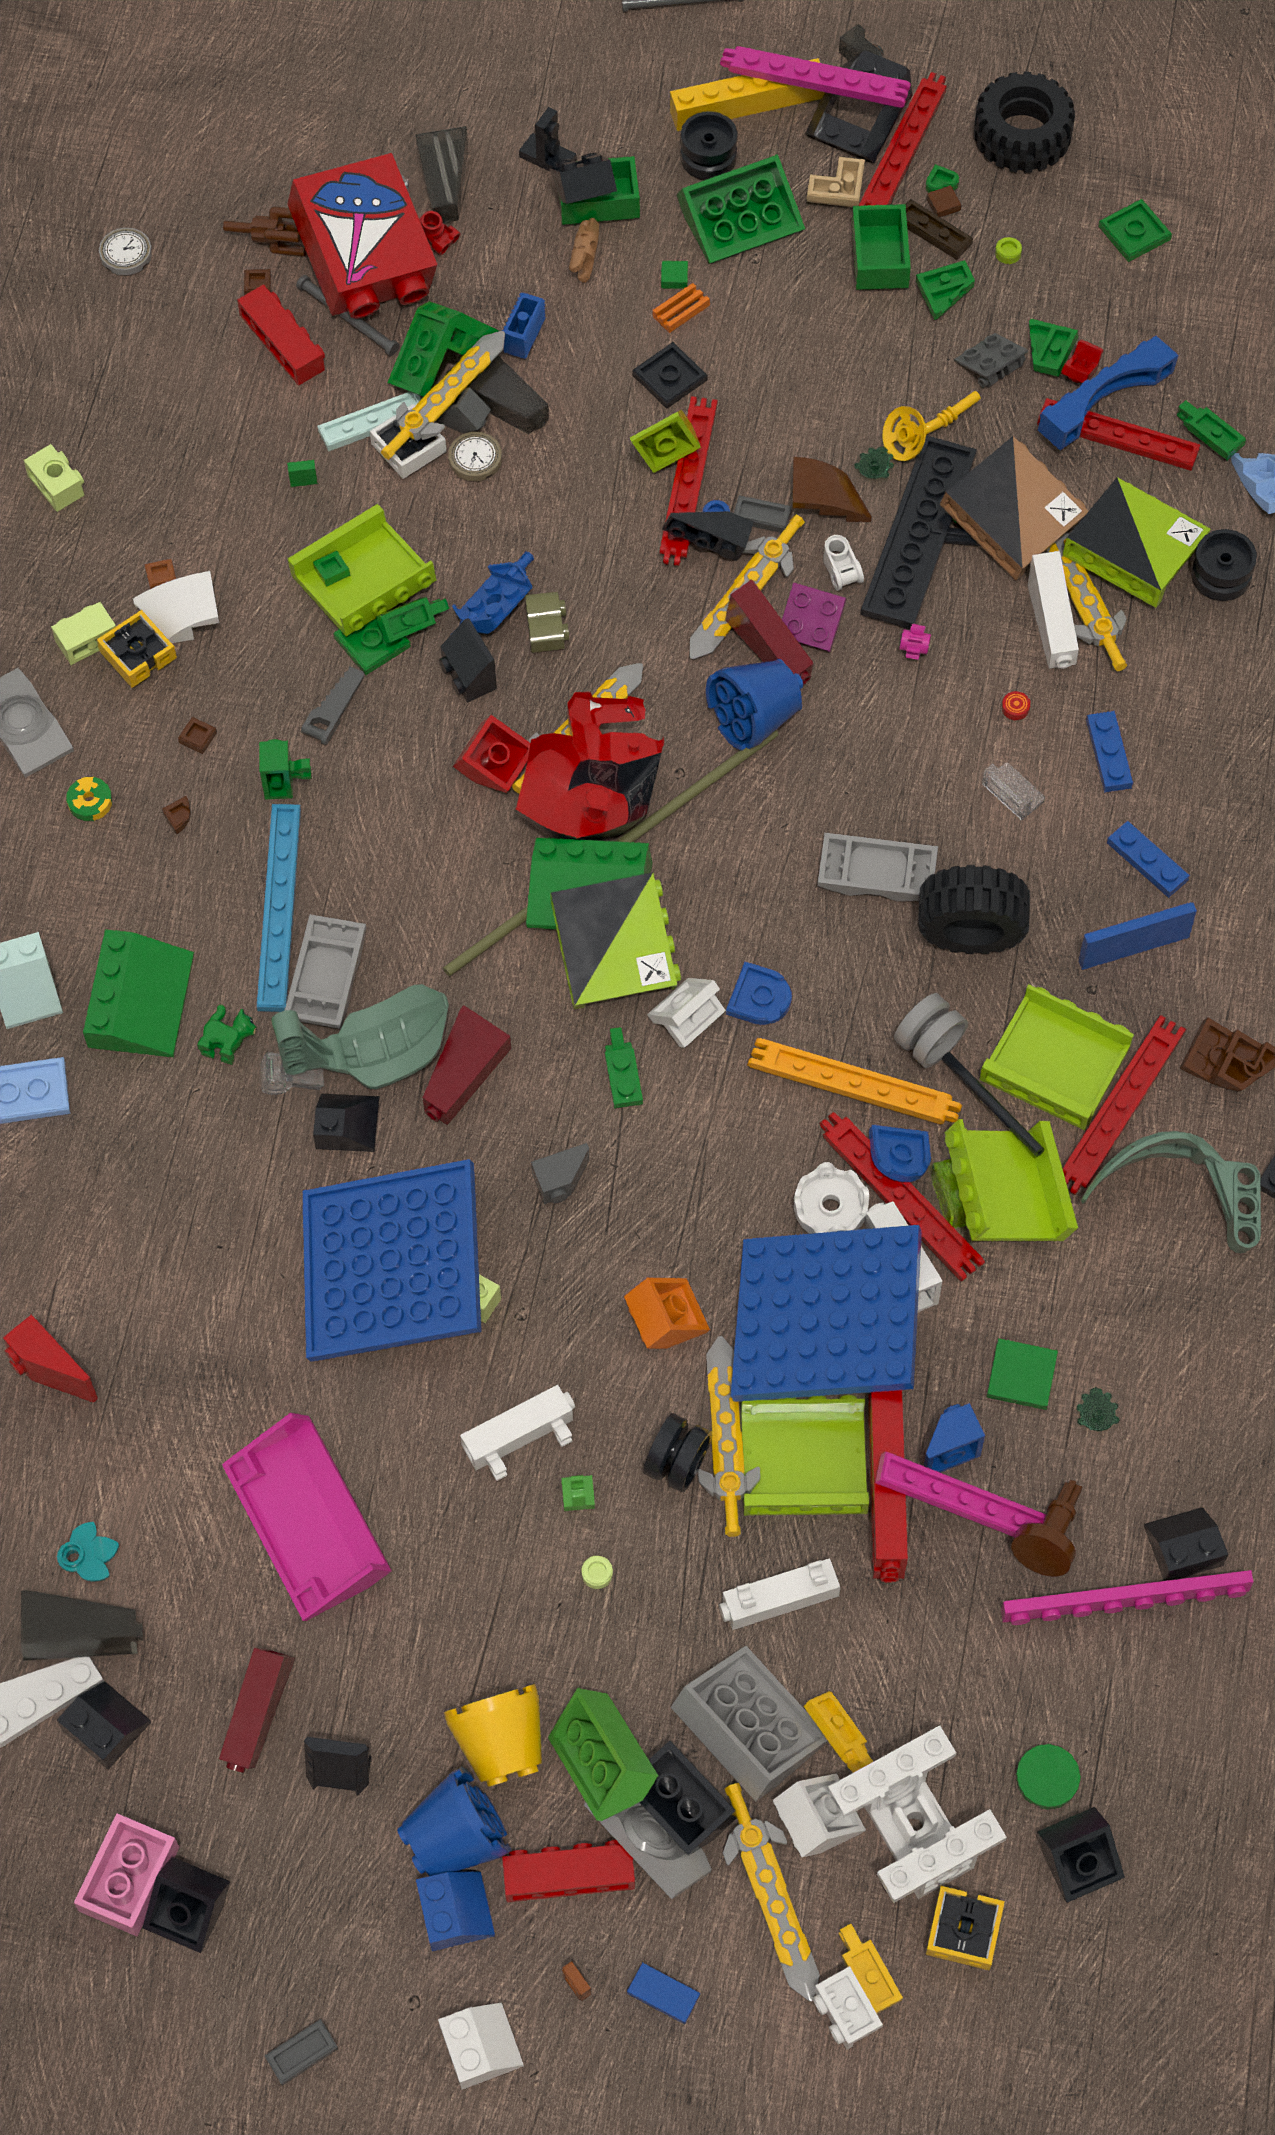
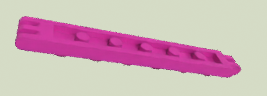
M737 46L735 50L724 49L723 57L720 60L721 66L729 68V71L735 74L900 108L904 107L905 99L911 86L910 82L906 80Z

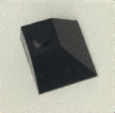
M321 1093L315 1110L313 1130L316 1149L375 1152L380 1097Z

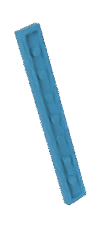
M272 804L257 1011L282 1012L285 1011L287 1003L301 818L300 805Z

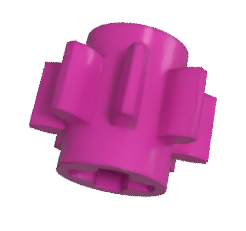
M912 624L911 630H903L900 650L907 651L905 658L919 660L920 654L927 655L931 634L924 633L925 626Z

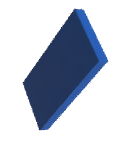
M1186 903L1085 934L1078 961L1081 969L1091 968L1189 938L1197 912L1194 903Z

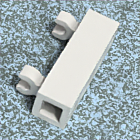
M556 1385L461 1434V1445L476 1471L488 1465L495 1480L498 1481L507 1476V1469L501 1460L505 1455L552 1431L561 1447L571 1443L572 1434L566 1424L573 1421L572 1409L575 1408V1404L569 1393H562L560 1387Z
M829 1558L723 1592V1603L719 1604V1609L723 1621H729L732 1630L838 1597L840 1585Z

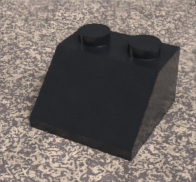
M467 618L440 646L442 658L439 659V663L443 672L451 675L453 679L451 682L455 692L458 695L462 694L468 703L496 690L497 684L495 660L474 625Z
M1203 1507L1144 1524L1164 1581L1177 1580L1224 1566L1228 1557L1226 1546L1218 1525Z
M104 1681L79 1695L57 1719V1722L64 1733L109 1770L148 1727L151 1720Z
M1095 1807L1037 1831L1046 1863L1066 1903L1125 1878L1110 1825Z
M171 1857L156 1876L142 1928L201 1953L223 1909L230 1881L175 1857Z

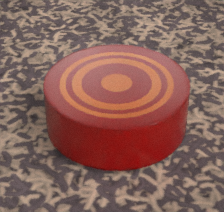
M1013 691L1003 698L1002 712L1007 718L1021 720L1028 715L1030 699L1026 694Z

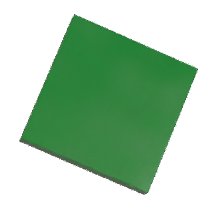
M1143 199L1100 220L1098 225L1128 262L1170 241L1172 238V233Z
M377 618L348 636H345L340 629L333 633L334 639L365 675L373 672L411 647L410 641L406 636L390 643H385Z
M998 1338L986 1398L1047 1410L1058 1350Z

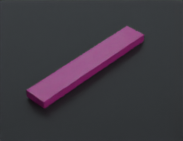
M889 1452L881 1454L875 1483L1013 1537H1015L1022 1525L1028 1523L1042 1524L1046 1514Z

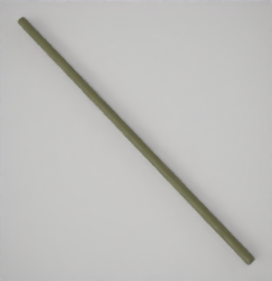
M777 730L759 745L750 749L739 750L615 842L636 841L778 737ZM528 906L444 966V972L449 977L524 923L527 919Z

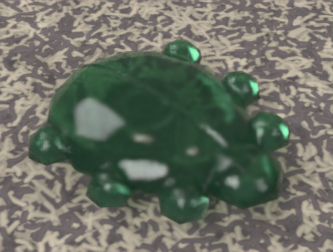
M872 447L868 449V454H860L861 460L859 463H855L854 466L856 469H859L863 476L869 479L889 477L888 470L894 467V463L889 461L893 459V455L887 454V448L878 447L875 450Z
M1095 1387L1090 1390V1396L1084 1393L1081 1397L1084 1403L1076 1406L1077 1410L1081 1412V1418L1078 1419L1077 1423L1085 1425L1094 1431L1107 1430L1113 1424H1118L1120 1421L1119 1417L1115 1416L1118 1404L1110 1402L1112 1398L1110 1393L1107 1392L1103 1395L1102 1389Z

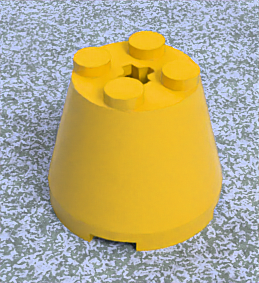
M535 1684L524 1687V1694L519 1695V1691L516 1689L461 1707L463 1713L457 1714L456 1708L443 1712L447 1726L480 1782L486 1781L488 1787L508 1781L506 1775L516 1771L518 1777L539 1771L537 1765L542 1763L539 1695Z

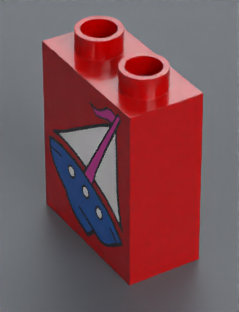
M392 153L293 179L287 205L332 316L348 311L351 318H363L376 312L380 307V302L398 298L401 304L407 305L418 302L429 294L438 264Z

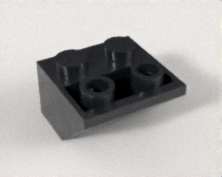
M596 152L582 155V160L572 161L571 159L556 162V167L550 168L560 199L565 204L617 191L610 159L602 157L601 154L597 155Z

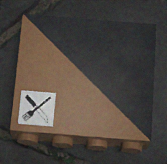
M1014 436L947 490L940 503L1015 580H1018L1025 573L1028 565L1031 563L1032 555L1042 554L1078 524L1088 513L1085 504L1081 500L1076 499L1067 490L1065 484L1057 480L1048 471L1046 465L1038 461L1029 452L1026 445L1019 442Z

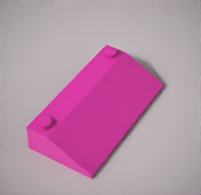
M289 1413L222 1464L303 1621H307L370 1588L391 1572L385 1557L309 1416Z

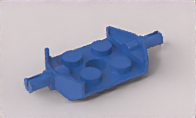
M525 551L517 562L489 565L488 569L492 575L468 599L461 609H457L455 604L452 605L460 620V624L463 620L469 618L477 632L489 634L496 629L533 588L525 571V568L534 560L533 555Z

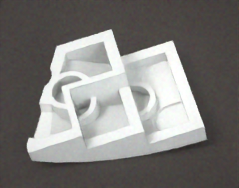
M210 571L192 574L163 583L133 598L135 607L142 610L171 643L194 640L192 627L219 623Z

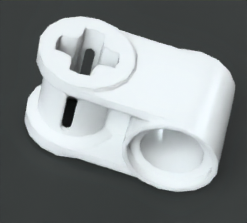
M841 535L828 537L825 541L823 562L836 591L842 590V586L854 582L863 583L864 575L861 565L855 558L848 540ZM832 551H838L840 554H834Z

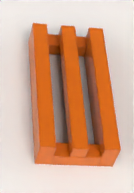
M692 283L653 310V318L671 333L710 306V298L704 297L703 292L700 289L697 290L696 285ZM698 300L697 303L686 309L687 306ZM679 314L678 316H676L675 318H673V319L670 320L669 322L667 321L668 319H670V318L673 317L674 315Z

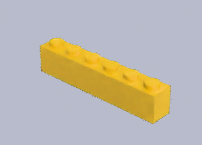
M819 58L808 60L820 63ZM741 75L670 91V113L676 130L681 131L686 120L697 113L706 111L719 112L730 119L819 100L822 99L825 92Z

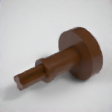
M1070 1480L1069 1483L1065 1482L1058 1499L1050 1502L1048 1512L1042 1524L1028 1523L1018 1529L1011 1545L1012 1552L1017 1560L1031 1571L1050 1577L1062 1576L1069 1571L1075 1559L1076 1550L1072 1542L1065 1536L1070 1522L1075 1518L1076 1510L1074 1506L1082 1491V1486L1077 1485L1076 1481Z

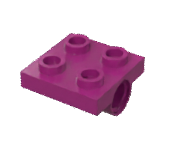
M793 582L782 620L799 643L831 652L847 599Z

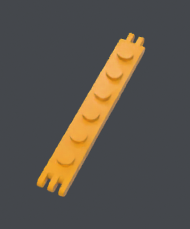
M762 1038L756 1039L754 1045L758 1048H753L751 1056L754 1058H749L747 1064L750 1068L937 1124H944L945 1120L955 1123L959 1117L955 1112H960L962 1108L960 1103L952 1101L953 1097L950 1094Z

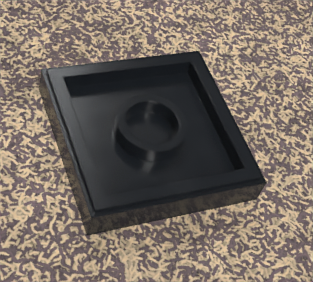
M674 342L632 370V376L666 409L708 380V375Z

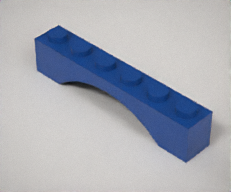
M1154 336L1147 342H1141L1134 351L1122 355L1115 364L1110 367H1104L1096 377L1091 380H1085L1077 390L1072 393H1066L1058 403L1053 406H1047L1040 414L1041 419L1038 431L1059 450H1062L1079 438L1086 414L1100 399L1126 387L1156 385L1174 372L1179 355L1157 336Z

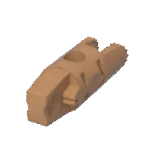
M595 218L581 222L575 236L569 270L573 273L578 271V279L585 283L590 279L598 246L599 223Z

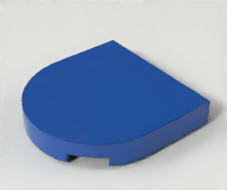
M745 961L727 1006L726 1015L759 1025L775 1023L782 1019L790 1009L792 1001L791 989L780 973Z
M871 1125L869 1129L871 1156L877 1169L888 1178L900 1182H912L920 1179L931 1162L928 1132Z

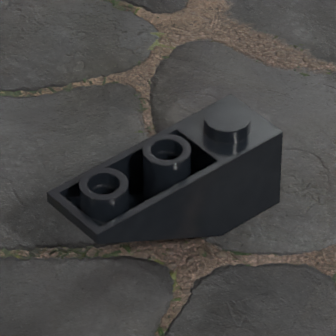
M729 511L671 513L664 523L662 530L669 532L674 537L683 538L695 543L700 548L714 551L726 559L737 561L746 548L754 522Z

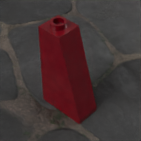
M751 579L730 594L725 621L763 662L777 659L783 660L793 674L797 673L800 675L803 685H805L812 677L811 672L814 663L755 582Z
M465 1005L462 1006L422 1097L425 1114L433 1121L438 1122L440 1120L447 1126L511 1050L510 1035Z
M265 1648L253 1649L219 1757L220 1760L227 1762L226 1768L244 1773L245 1768L253 1769L256 1767L295 1661L294 1657Z

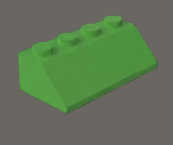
M577 1688L548 1739L596 1820L603 1821L643 1801L658 1774L609 1695Z

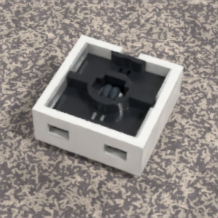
M412 404L409 407H407L408 411L412 410L415 407V405ZM396 415L370 431L371 444L380 454L381 450L400 432ZM440 433L422 440V437L419 440L409 438L390 460L384 459L404 479L445 453L446 440Z

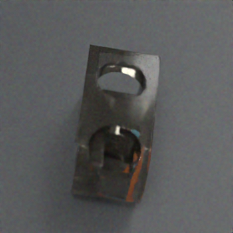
M859 24L840 37L839 53L848 61L864 50L881 57L884 56L880 46L870 43L865 38V29Z

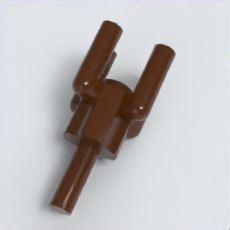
M271 207L269 217L256 215L251 223L224 221L223 223L224 231L249 233L253 242L270 243V252L273 254L306 256L304 246L281 244V241L299 243L301 239L295 222L282 220V218L293 219L289 208Z

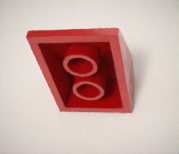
M32 1314L3 1337L7 1347L4 1352L10 1359V1365L20 1376L25 1373L31 1381L93 1403L98 1399L90 1377Z

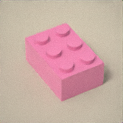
M116 1814L74 1901L78 1911L138 1936L145 1920L156 1876L170 1858L176 1856L180 1848L176 1839L120 1814Z

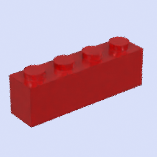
M263 284L237 299L240 317L298 386L325 371L324 351L318 344H313L307 330L303 326L299 327L292 312L289 309L285 310L281 306V302L275 292H270Z
M617 1840L608 1841L605 1843V1846L592 1847L590 1843H581L574 1845L571 1850L561 1851L560 1847H546L541 1849V1853L528 1854L527 1850H515L509 1852V1856L502 1857L507 1903L635 1889L633 1857Z

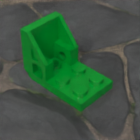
M428 301L417 308L387 383L424 397L433 386L434 379L447 349L463 355L482 336L499 332V330L462 312Z

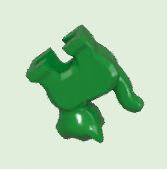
M220 1004L217 1006V1011L205 1024L203 1036L198 1041L197 1047L203 1056L214 1059L215 1055L214 1049H221L219 1052L221 1062L232 1065L234 1054L241 1046L243 1039L254 1035L257 1027L254 1025L252 1018L245 1014L244 1009L238 1012L232 1027L224 1024L221 1020L225 1017L226 1007Z

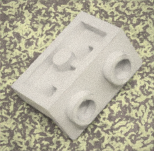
M850 1966L815 1985L816 1996L813 1997L814 2004L821 2015H828L833 2024L829 2026V2030L838 2045L843 2043L848 2050L853 2047L855 2042L882 2028V2022Z

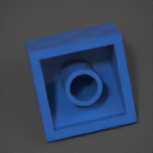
M970 1403L964 1406H960V1404L950 1406L944 1410V1414H941L925 1455L924 1467L941 1473L981 1456L985 1434Z
M445 1872L416 1879L432 1951L495 1936L481 1872Z

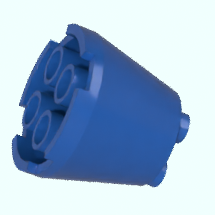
M781 659L725 667L716 671L707 679L706 699L708 708H714L721 724L717 729L729 744L738 750L750 749L762 743L796 712L802 709L800 689L803 688V681L800 675L797 673L793 674Z
M464 1767L451 1772L402 1822V1826L397 1828L405 1845L410 1844L415 1854L412 1857V1861L421 1874L426 1872L429 1876L445 1872L460 1871L499 1859L511 1851L508 1843L504 1845L502 1838L508 1834L495 1807L486 1793L483 1794L478 1786H473L470 1783L474 1780L473 1775Z

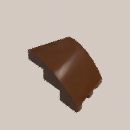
M793 457L792 508L819 509V515L846 516V522H871L872 516L847 473L823 461L805 457Z
M1208 1017L1203 1020L1180 1069L1208 1083L1240 1092L1275 1068V1046L1268 1042L1261 1044L1239 1030L1232 1032Z

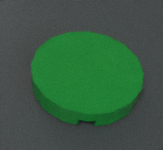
M1051 1744L1038 1745L1027 1751L1019 1761L1016 1772L1017 1787L1024 1799L1046 1810L1060 1808L1069 1803L1078 1791L1081 1778L1079 1766L1072 1754L1062 1747Z

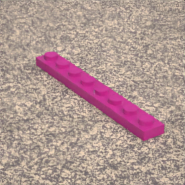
M1249 1570L1003 1601L1001 1615L1003 1623L1011 1622L1012 1625H1022L1030 1622V1619L1042 1618L1043 1621H1054L1060 1619L1061 1615L1073 1614L1074 1617H1085L1091 1615L1092 1611L1104 1610L1105 1613H1117L1122 1611L1123 1607L1135 1606L1136 1609L1142 1610L1153 1607L1155 1603L1166 1602V1605L1174 1606L1184 1603L1187 1599L1197 1598L1199 1602H1206L1215 1599L1216 1596L1227 1594L1229 1598H1237L1246 1595L1254 1581L1252 1571Z

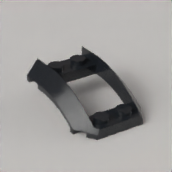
M866 50L842 66V68L906 80L911 84V74L907 67ZM911 86L905 99V104L913 96ZM825 92L805 135L875 164L882 145H884L904 107L900 108L884 104L871 131H868L830 115L839 95Z

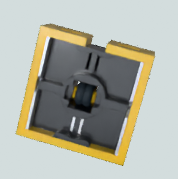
M142 610L97 639L100 653L131 688L148 678L150 671L155 667L160 670L177 658L174 645Z
M941 1886L926 1955L990 1970L1005 1901L978 1895L977 1899L966 1897L967 1892Z

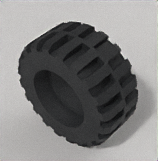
M1024 71L1023 74H1017V72L1009 73L1008 77L1003 75L995 79V84L991 82L985 87L984 92L978 98L974 123V139L980 152L985 153L984 157L990 162H996L997 167L1001 169L1006 167L1010 169V172L1017 173V170L1024 171V173H1032L1035 169L1041 171L1046 169L1048 164L1052 166L1057 163L1059 158L1063 157L1068 151L1075 120L1074 103L1071 97H1068L1069 93L1063 86L1059 88V83L1052 78L1048 80L1043 74L1032 75L1031 72ZM1025 115L1039 120L1044 125L1035 129H1019L1008 124L1005 119Z
M966 865V867L953 866L948 870L942 869L936 874H931L920 887L919 931L927 942L935 944L940 949H949L950 952L955 953L965 952V954L1002 952L1005 948L1011 949L1017 943L1020 944L1029 932L1030 890L1025 882L1012 872L1007 873L1004 869H993L991 866L985 865L983 867H976L975 865Z

